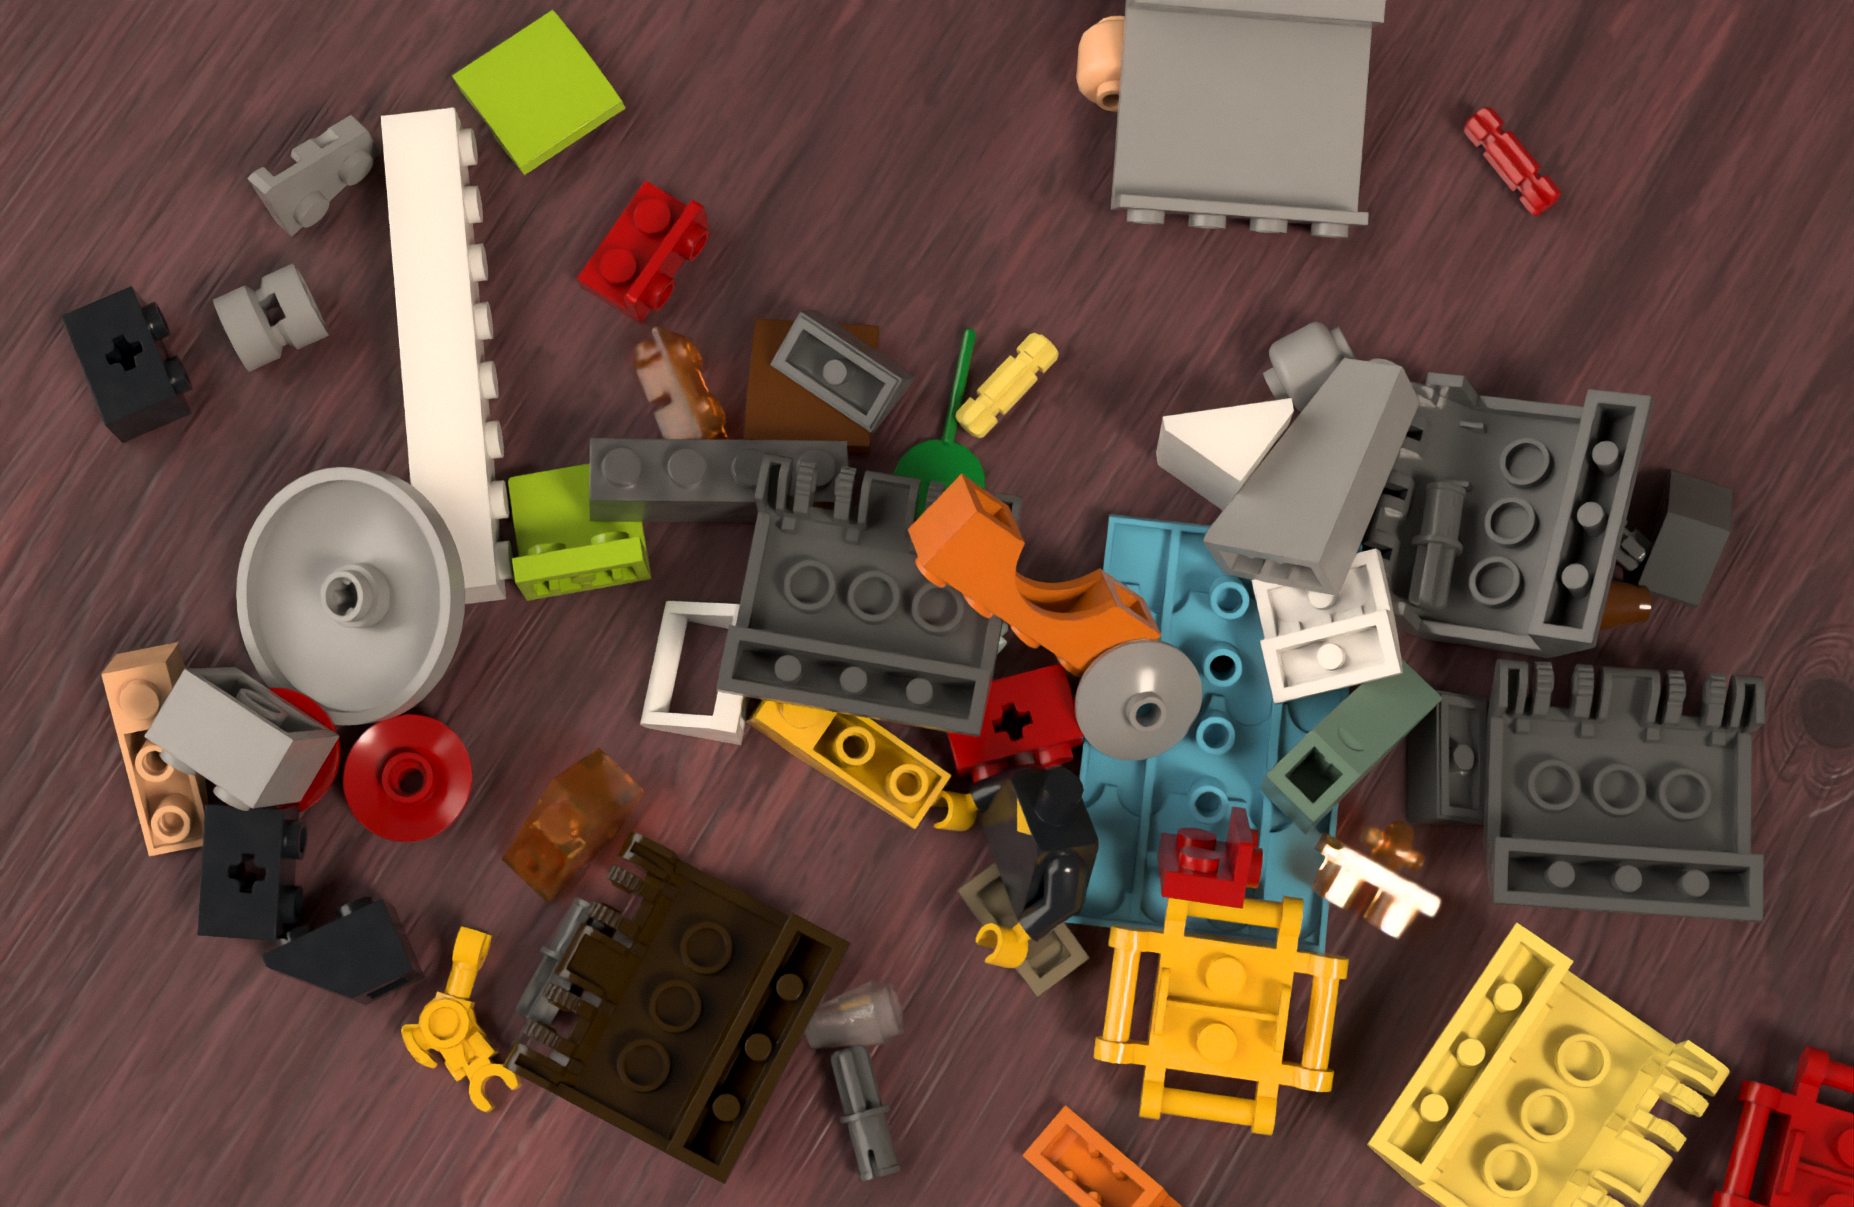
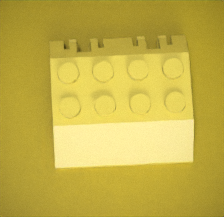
M1516 923L1367 1145L1414 1188L1441 1207H1625L1616 1199L1607 1196L1608 1192L1635 1207H1643L1673 1161L1671 1156L1664 1150L1644 1139V1137L1674 1152H1678L1687 1139L1672 1123L1664 1119H1658L1649 1112L1659 1098L1687 1114L1701 1117L1709 1103L1690 1087L1709 1096H1715L1730 1071L1723 1063L1689 1040L1679 1044L1673 1043L1568 971L1574 962L1519 923Z

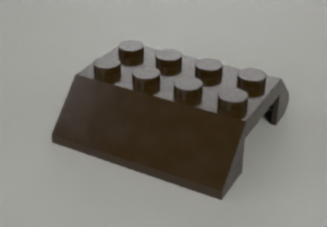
M630 831L617 856L647 875L643 880L635 874L612 864L605 878L610 880L614 887L625 893L633 894L641 899L642 902L632 920H629L622 916L620 911L604 902L597 903L592 901L586 915L615 932L614 936L610 938L600 931L580 923L554 971V974L584 990L581 997L579 998L551 982H548L542 993V996L548 999V1003L565 1012L571 1011L579 1016L568 1039L558 1035L556 1029L541 1021L534 1022L528 1019L522 1033L551 1048L552 1050L548 1058L516 1041L503 1067L726 1185L851 943L792 912L788 916L681 861L674 851L639 833Z

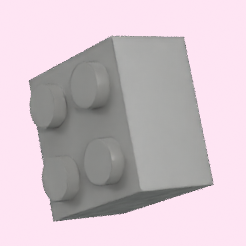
M219 667L184 669L144 737L163 749L160 758L165 763L188 775H195L198 772L216 784L213 792L218 798L237 809L248 811L250 807L254 809L301 801L340 735L238 668Z

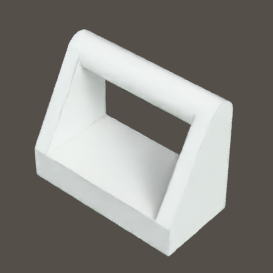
M666 601L642 712L641 726L654 730L741 745L750 697L718 692L713 716L668 713L687 622L728 629L729 625L736 626L739 604Z

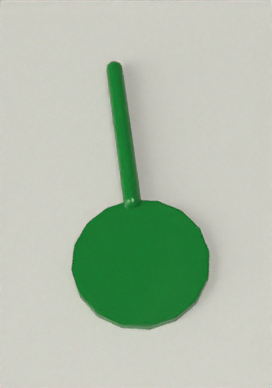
M971 328L966 329L963 334L942 440H928L913 446L900 458L893 474L922 480L918 517L925 512L931 481L945 483L946 490L962 474L985 490V474L978 458L965 446L954 442L958 425L955 416L962 405L976 332Z

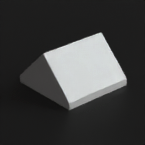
M1292 398L1163 416L1156 451L1158 465L1224 511L1287 431L1294 411Z

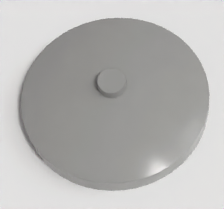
M326 468L311 472L288 484L270 500L257 517L245 542L239 563L236 590L237 613L240 630L250 659L269 688H288L310 696L327 711L335 725H360L385 721L406 712L423 700L434 689L451 663L462 632L465 613V584L462 564L456 544L443 518L426 497L409 483L389 473L370 468Z

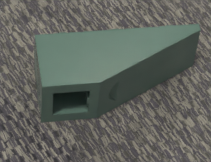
M1402 658L1403 674L1362 683L1265 775L1259 789L1305 835L1443 699Z

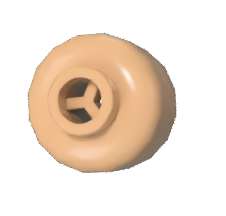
M1121 15L1103 18L1097 24L1090 27L1083 33L1078 47L1076 79L1079 91L1089 101L1098 104L1104 110L1118 112L1125 19V16Z

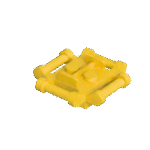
M1283 896L1282 901L1277 902L1245 897L1243 909L1167 898L1164 928L1162 927V930L1111 925L1108 946L1114 948L1105 1023L1103 1036L1096 1037L1093 1057L1110 1063L1145 1065L1139 1117L1159 1120L1160 1113L1251 1126V1133L1272 1136L1279 1084L1309 1091H1332L1334 1070L1328 1068L1339 981L1340 979H1347L1349 958L1335 954L1297 949L1303 917V898ZM1191 916L1277 928L1276 942L1271 943L1185 931L1186 918ZM1147 951L1159 953L1148 1039L1147 1041L1129 1039L1140 955L1141 952ZM1294 972L1313 975L1301 1063L1282 1060ZM1166 1068L1257 1081L1255 1098L1252 1100L1164 1087Z

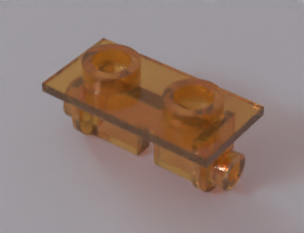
M659 327L651 329L655 340L642 342L634 348L637 357L633 360V366L649 402L655 404L669 395L671 397V404L654 413L664 439L728 440L723 425L726 424L725 412L718 399L708 391L700 373V370L703 368V360L695 344L685 335Z

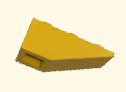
M761 699L746 721L801 761L912 829H916L951 777L949 773L870 718Z

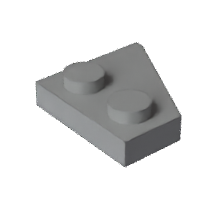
M350 115L329 127L319 137L309 139L292 149L291 157L297 162L293 166L276 176H273L264 167H261L247 179L275 222L293 237L302 227L307 228L317 223L327 212L330 201L345 186L355 185L365 178L373 167L374 159L380 153L368 130Z

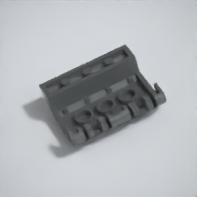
M765 453L754 497L758 516L736 626L729 625L716 687L717 692L980 737L992 686L1003 620L996 615L990 619L980 615L969 605L961 592L949 584L944 588L934 585L917 568L915 559L918 555L908 528L919 518L917 515L922 480L866 470L861 489L859 507H855L857 469L842 466L835 482L834 495L836 500L834 510L813 507L814 493L819 474L817 462L802 459L796 480L795 496H790L793 458ZM930 482L925 511L945 491V483ZM995 492L994 496L1009 506L1019 528L1023 497Z
M1497 659L1487 716L1483 852L1492 905L1756 923L1763 921L1764 855L1751 854L1752 733L1765 724V684L1762 676L1733 674L1730 677L1727 689L1724 674L1707 673L1702 686L1698 715L1687 716L1681 715L1682 704L1686 697V682L1683 671L1666 670L1660 693V673L1658 669L1601 666L1592 702L1594 668H1592V665L1576 664L1575 671L1571 677L1568 707H1549L1555 680L1551 662H1535L1529 695L1526 697L1528 687L1527 661Z

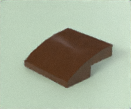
M755 318L746 401L744 440L847 441V453L870 454L871 432L770 365L795 321ZM837 323L879 351V326Z

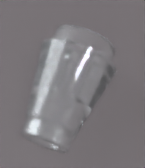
M871 980L820 1004L805 1032L810 1047L816 1049L820 1047L889 1044L890 1037L904 1033L903 1014L897 992L891 982L877 985L875 980Z

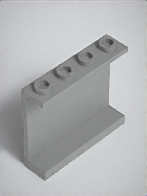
M1126 0L1111 210L1127 211V222L1163 225L1165 214L1189 215L1188 227L1226 229V218L1250 220L1249 231L1260 233L1286 234L1288 223L1311 224L1310 236L1348 238L1349 227L1354 228L1368 225L1369 213L1358 212L1370 48L1372 28L1384 23L1386 0Z

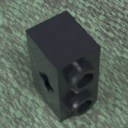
M131 286L62 315L104 424L122 443L192 414L184 393L193 390V387L180 358L177 355L169 358L162 339L171 336L164 315L155 301L146 304ZM131 357H134L135 364L137 366L133 369H131V362L129 359Z
M221 799L205 804L197 935L277 941L280 939V935L292 930V925L299 924L303 911L304 895L302 886L295 885L296 860L303 859L308 838L306 821L299 820L300 804L286 803L254 809L250 807L248 811L237 809ZM254 859L256 866L266 868V877L257 881L255 873L245 870V862Z

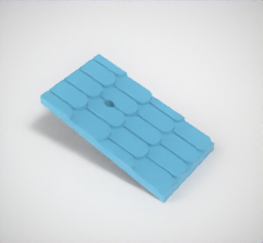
M1109 514L1103 571L1144 598L1162 635L1158 640L1177 647L1191 660L1201 680L1202 703L1198 717L1185 737L1171 749L1148 759L1130 761L1109 757L1095 749L1084 736L1079 779L1084 789L1082 799L1098 836L1099 850L1087 888L1086 901L1080 914L1073 915L1065 922L1108 928L1111 925H1126L1162 930V927L1164 928L1167 898L1162 897L1157 860L1161 832L1177 835V831L1180 828H1197L1215 834L1217 836L1216 841L1226 842L1232 806L1246 808L1250 828L1258 829L1257 848L1263 849L1262 870L1258 888L1246 887L1245 897L1281 902L1283 896L1303 898V917L1297 949L1325 953L1339 803L1305 835L1259 788L1265 775L1320 721L1349 696V687L1281 704H1274L1260 640H1264L1265 637L1251 579L1225 575L1203 542L1208 529L1212 525ZM1360 543L1357 553L1362 552V543ZM1220 655L1229 656L1234 661L1232 667L1223 673L1214 671L1210 666L1212 660ZM1154 703L1143 704L1137 710L1136 716L1147 713L1154 706ZM1187 916L1185 931L1271 943L1276 942L1277 928Z

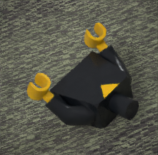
M1038 763L1013 765L1002 769L992 777L973 783L971 785V792L968 794L941 790L931 805L932 807L949 808L946 818L933 825L937 829L968 830L976 820L977 810L983 813L980 823L1018 924L1012 929L994 923L986 924L980 929L976 936L977 945L995 949L992 954L987 956L985 963L1003 968H1016L1020 966L1028 952V940L1033 939L1038 942L1070 917L1080 914L1086 901V892L1099 850V842L1082 799L1083 784L1075 774L1064 767L1047 770Z

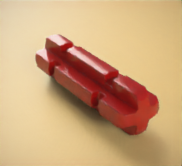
M1484 107L1467 120L1464 126V133L1477 148L1482 146L1485 148L1486 152L1483 156L1513 192L1519 190L1522 193L1519 200L1532 215L1538 216L1545 213L1557 203L1561 196L1560 189L1548 175L1540 176L1538 171L1542 167L1511 130L1503 131L1501 127L1505 123L1491 107Z

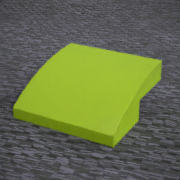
M551 10L452 75L461 93L486 122L496 141L523 175H526L625 109L622 100L601 70L554 10Z

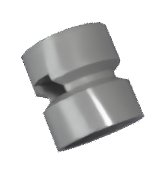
M295 263L262 277L261 287L256 291L244 285L213 299L221 323L238 357L248 372L281 358L282 348L287 344L298 350L329 336L328 329L317 304ZM281 307L286 318L274 325L267 310Z

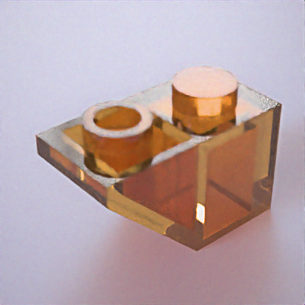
M598 748L553 777L502 860L548 903L620 831L645 793V790L607 754Z

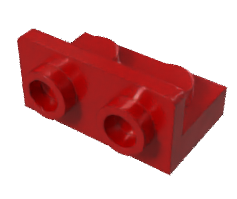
M645 180L577 277L579 286L641 324L651 309L657 312L666 304L675 287L676 281L673 277L684 261H694L704 249L710 235V231L707 229L709 224L704 205L694 199L686 205Z
M1232 806L1226 842L1216 841L1217 836L1215 834L1197 828H1180L1177 831V835L1161 832L1157 860L1162 897L1243 909L1246 887L1258 888L1263 862V849L1257 848L1258 829L1250 828L1246 808Z

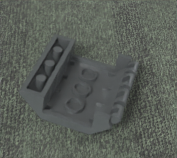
M1428 372L1426 386L1410 382L1420 401L1408 429V432L1413 434V438L1405 436L1384 486L1398 492V496L1396 498L1391 495L1381 494L1368 524L1363 542L1364 545L1383 552L1382 560L1391 596L1396 628L1426 640L1543 658H1552L1595 648L1655 402L1653 397L1588 389L1584 407L1481 396L1477 394L1466 377L1462 375ZM1431 482H1448L1459 485L1467 490L1458 541L1463 545V550L1460 556L1454 558L1446 607L1443 610L1428 612L1411 606L1408 601L1416 557V550L1411 547L1412 538L1420 534L1427 484Z

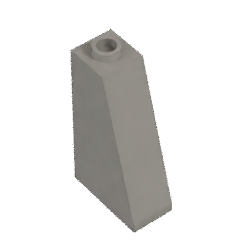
M1344 358L1208 529L1203 542L1225 575L1339 596L1420 403L1402 366L1379 358L1370 361Z

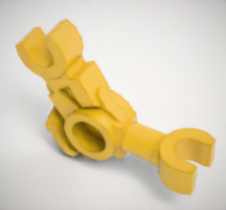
M461 926L453 950V966L444 993L437 992L436 997L424 1006L419 1016V1024H406L402 1026L401 1033L408 1051L418 1063L434 1069L438 1065L436 1057L429 1050L434 1049L441 1052L446 1060L444 1062L457 1082L465 1076L468 1077L470 1081L469 1094L474 1105L484 1112H491L495 1106L485 1093L486 1082L491 1077H501L511 1090H517L522 1084L519 1075L504 1068V1064H495L492 1060V1057L499 1051L486 1037V1032L477 1023L473 1009L475 1002L469 1001L477 972L482 967L488 954L492 935Z

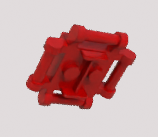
M1807 1045L1798 1062L1791 1094L1765 1084L1746 1080L1742 1081L1737 1101L1743 1104L1722 1192H1714L1711 1207H1854V1114L1816 1102L1819 1088L1822 1084L1854 1094V1066L1829 1059L1828 1051ZM1769 1113L1779 1115L1758 1202L1755 1203L1748 1198Z

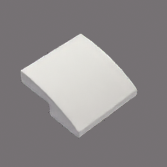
M1375 548L1356 553L1339 596L1251 580L1265 637L1264 640H1260L1274 704H1281L1403 674L1392 601L1381 551Z

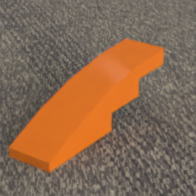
M1066 1105L1022 1155L1078 1207H1182L1168 1195L1161 1185Z

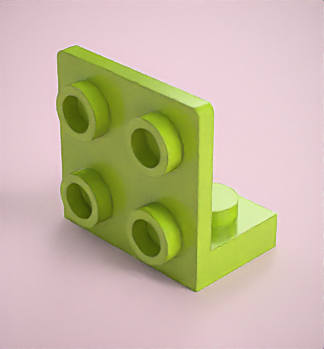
M590 463L514 476L508 480L519 557L512 558L516 585L527 601L652 579L643 522L590 521Z

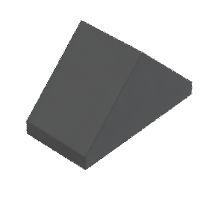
M1671 470L1667 477L1649 538L1652 542L1649 553L1642 562L1636 585H1646L1651 595L1696 609L1701 602L1731 532L1733 489Z

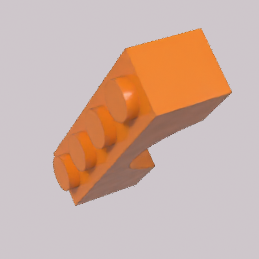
M962 474L908 528L918 555L915 559V564L931 583L940 588H944L949 584L961 592L969 605L980 615L989 619L994 615L998 616L1010 625L1013 632L1025 644L1035 649L1040 645L1044 646L1055 654L1058 661L1067 671L1078 678H1082L1091 663L1111 647L1135 639L1158 640L1162 636L1144 598L1100 568L1080 578L1058 583L1031 580L1016 572L1017 561L1025 542L1009 506Z

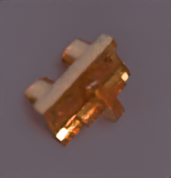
M1401 820L1392 822L1383 832L1371 825H1367L1360 835V842L1373 849L1371 857L1323 832L1314 848L1325 858L1319 867L1311 889L1322 898L1342 909L1348 910L1364 880L1379 887L1363 918L1397 939L1409 927L1419 910L1432 917L1442 900L1424 890V887L1396 872L1401 865L1417 872L1425 860L1424 854L1411 848L1414 840L1413 827Z

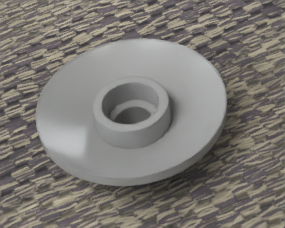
M1156 639L1129 640L1106 650L1091 663L1083 674L1075 696L1076 720L1087 741L1101 753L1120 760L1148 759L1171 749L1190 731L1198 717L1202 703L1201 680L1191 660L1177 647ZM1154 703V706L1147 713L1136 716L1137 710L1143 704Z

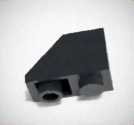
M370 896L354 900L342 906L335 912L337 920L316 930L313 929L311 924L280 935V939L275 941L277 948L261 955L265 966L281 975L364 1005L425 978L395 907L384 899L374 902Z

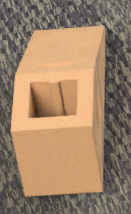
M179 642L116 654L101 674L149 856L203 846L205 804H208L205 777L198 772L195 775H188L171 767L160 758L163 749L144 737L185 669Z

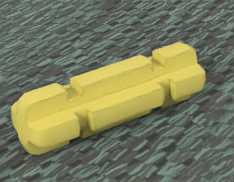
M1037 333L1030 334L1017 347L1016 350L1019 355L1016 358L1010 355L978 388L977 394L979 397L976 400L970 397L956 412L955 418L967 433L977 438L984 437L998 423L995 416L999 412L1004 416L1037 381L1038 378L1035 374L1038 371L1044 374L1057 360L1058 350L1045 336Z

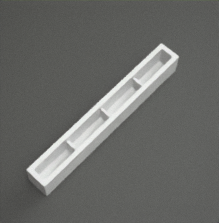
M455 108L381 116L411 486L422 493L435 507L453 537L462 564L465 604L506 599L505 580L514 579L513 552L510 541L501 542L499 519L509 517V501L505 481H496L494 458H503L504 445L499 420L490 421L489 399L498 398L499 392L494 361H485L483 340L493 339V323L489 303L480 302L478 281L488 280V266L483 243L475 244L473 223L483 222L479 188L477 185L470 186L468 166L478 164L474 131L472 128H463Z

